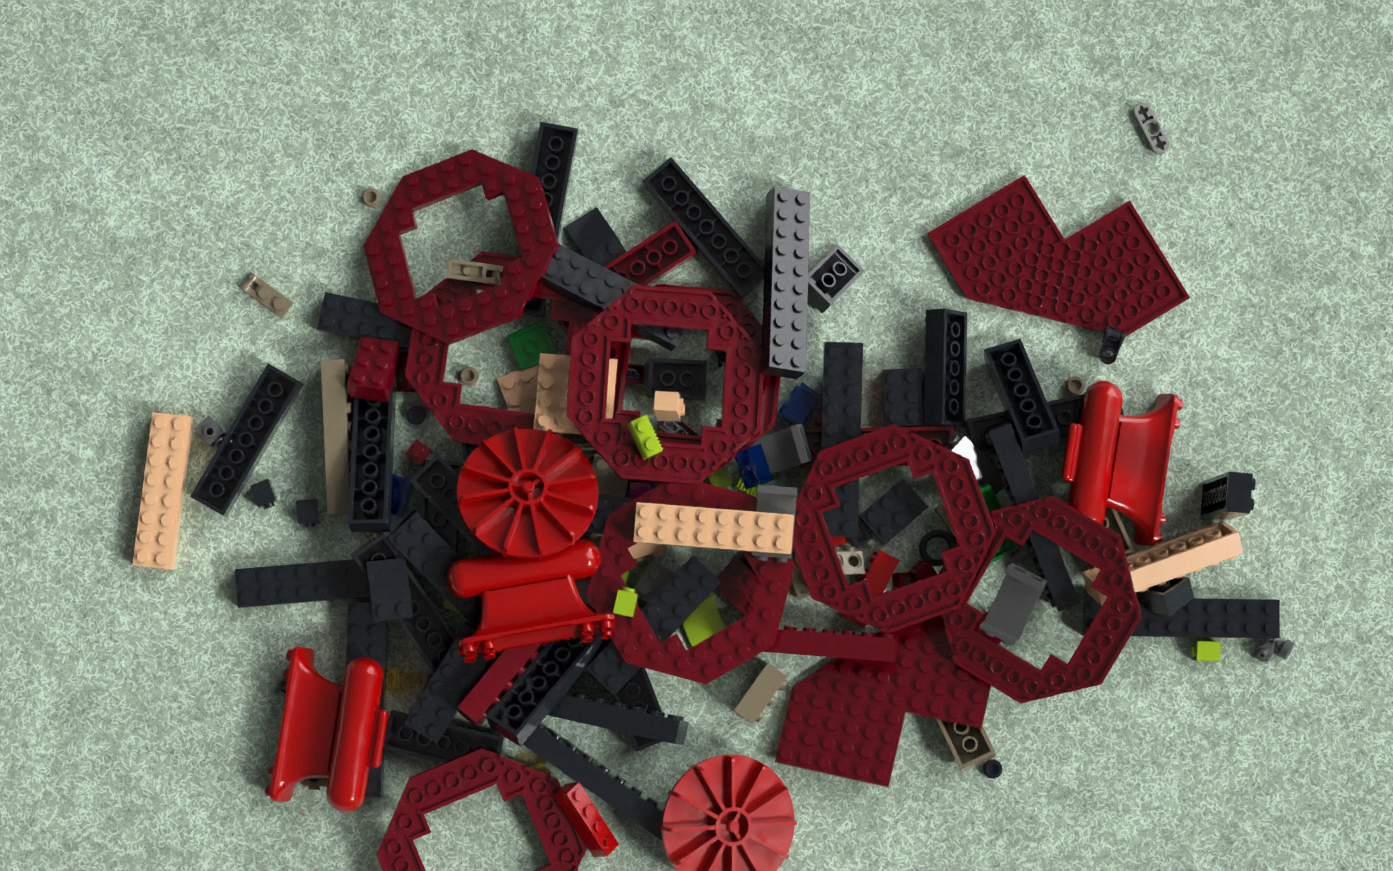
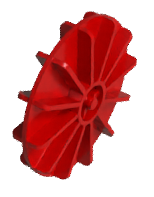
M516 426L513 427V430L497 434L488 440L484 439L462 466L458 478L457 501L463 521L476 540H479L492 550L503 554L505 558L511 556L543 560L545 556L558 553L569 546L572 547L586 532L595 516L598 503V484L590 462L579 446L576 447L563 437L552 433L553 430L548 429V431L518 429Z
M736 754L710 757L696 765L693 764L681 776L673 789L668 791L669 796L663 810L660 829H662V840L668 861L676 871H777L783 861L788 859L789 855L787 854L793 840L794 826L797 825L792 800L789 795V789L782 780L762 762Z

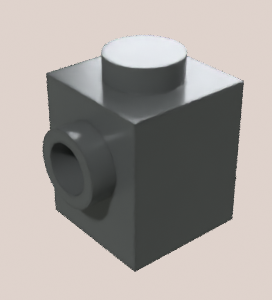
M207 416L194 428L208 445L212 447L220 445L226 435L223 429L210 416Z

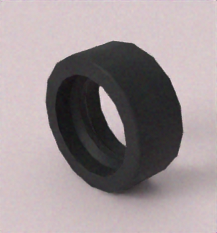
M933 530L925 534L921 539L919 553L924 561H929L932 566H943V558L935 560L928 555L926 551L928 541L934 537H941L947 541L949 549L953 548L956 543L948 532Z

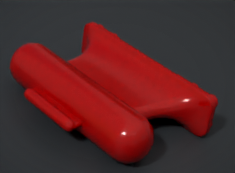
M1099 380L1086 389L1080 424L1072 423L1069 425L1061 474L1063 480L1071 482L1067 504L1100 524L1104 522L1106 507L1117 510L1133 522L1135 527L1134 541L1137 545L1154 546L1156 543L1160 544L1163 534L1159 532L1160 524H1164L1166 520V515L1162 513V501L1172 436L1174 435V430L1180 427V419L1176 417L1177 411H1180L1183 407V400L1179 399L1176 394H1159L1155 400L1154 408L1150 412L1136 416L1121 415L1123 397L1119 387L1109 381Z
M577 540L572 547L569 546L558 553L545 556L543 560L511 556L505 558L503 554L490 548L491 555L456 561L447 572L446 583L454 595L458 598L466 599L481 596L482 601L481 619L477 631L472 636L461 639L458 642L459 656L464 657L465 663L475 662L478 655H483L484 659L490 660L496 657V652H501L502 650L552 641L581 638L583 643L593 641L594 635H600L601 639H609L612 637V631L615 629L614 615L597 614L591 611L582 601L574 580L594 575L601 564L599 549L589 540Z
M297 646L293 650L289 649L286 654V659L290 661L289 669H285L283 673L284 680H287V691L274 765H270L268 768V775L272 777L271 784L266 786L265 795L270 796L272 801L288 802L293 796L294 787L299 782L310 778H328L327 802L337 811L343 813L352 812L362 806L365 799L369 768H378L381 764L388 720V712L384 709H379L384 678L383 669L377 661L368 657H360L347 665L343 685L337 684L324 678L316 671L313 649Z

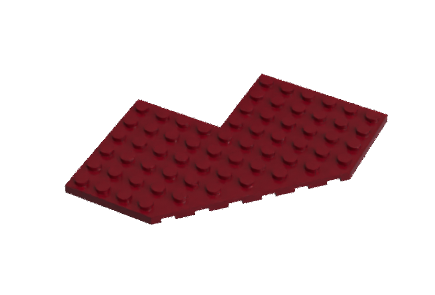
M1023 175L927 233L928 238L965 298L979 303L1104 333L1108 325L1110 328L1118 331L1125 330L1126 337L1190 298L1130 200L1064 239L1027 177Z
M983 611L984 614L982 615L980 621L975 627V630L992 639L993 641L997 642L998 644H1001L1000 638L996 636H988L983 632L982 629L979 628L980 624H982L985 621L986 616L988 614V612ZM942 615L888 633L892 634L893 638L898 639L896 662L837 658L792 687L775 763L889 788L905 714L909 713L982 729L991 685L953 662L952 651L947 639ZM880 631L874 637H880L881 634L886 633Z

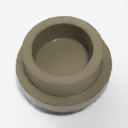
M369 188L363 192L362 201L367 207H376L381 201V195L378 190Z
M465 367L461 370L459 378L464 385L472 386L478 381L479 375L475 368Z
M1073 376L1066 381L1065 388L1070 395L1076 396L1083 392L1085 384L1080 377Z

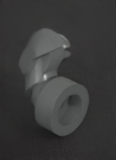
M1288 639L1285 641L1277 640L1276 642L1274 640L1267 641L1264 644H1259L1255 648L1254 653L1256 658L1262 662L1269 661V658L1272 657L1275 651H1278L1279 657L1286 660L1295 643Z

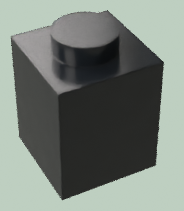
M270 479L250 485L259 508L263 507L266 510L274 507V503L278 502Z
M297 500L298 524H303V528L315 527V523H319L318 500Z

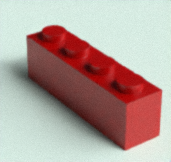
M878 550L877 553L873 552L869 560L872 563L869 570L864 569L865 574L860 577L861 580L867 578L873 596L884 592L900 562L899 559L882 550ZM845 614L843 617L863 629L867 625Z
M579 782L566 783L553 795L593 857H607L619 845Z

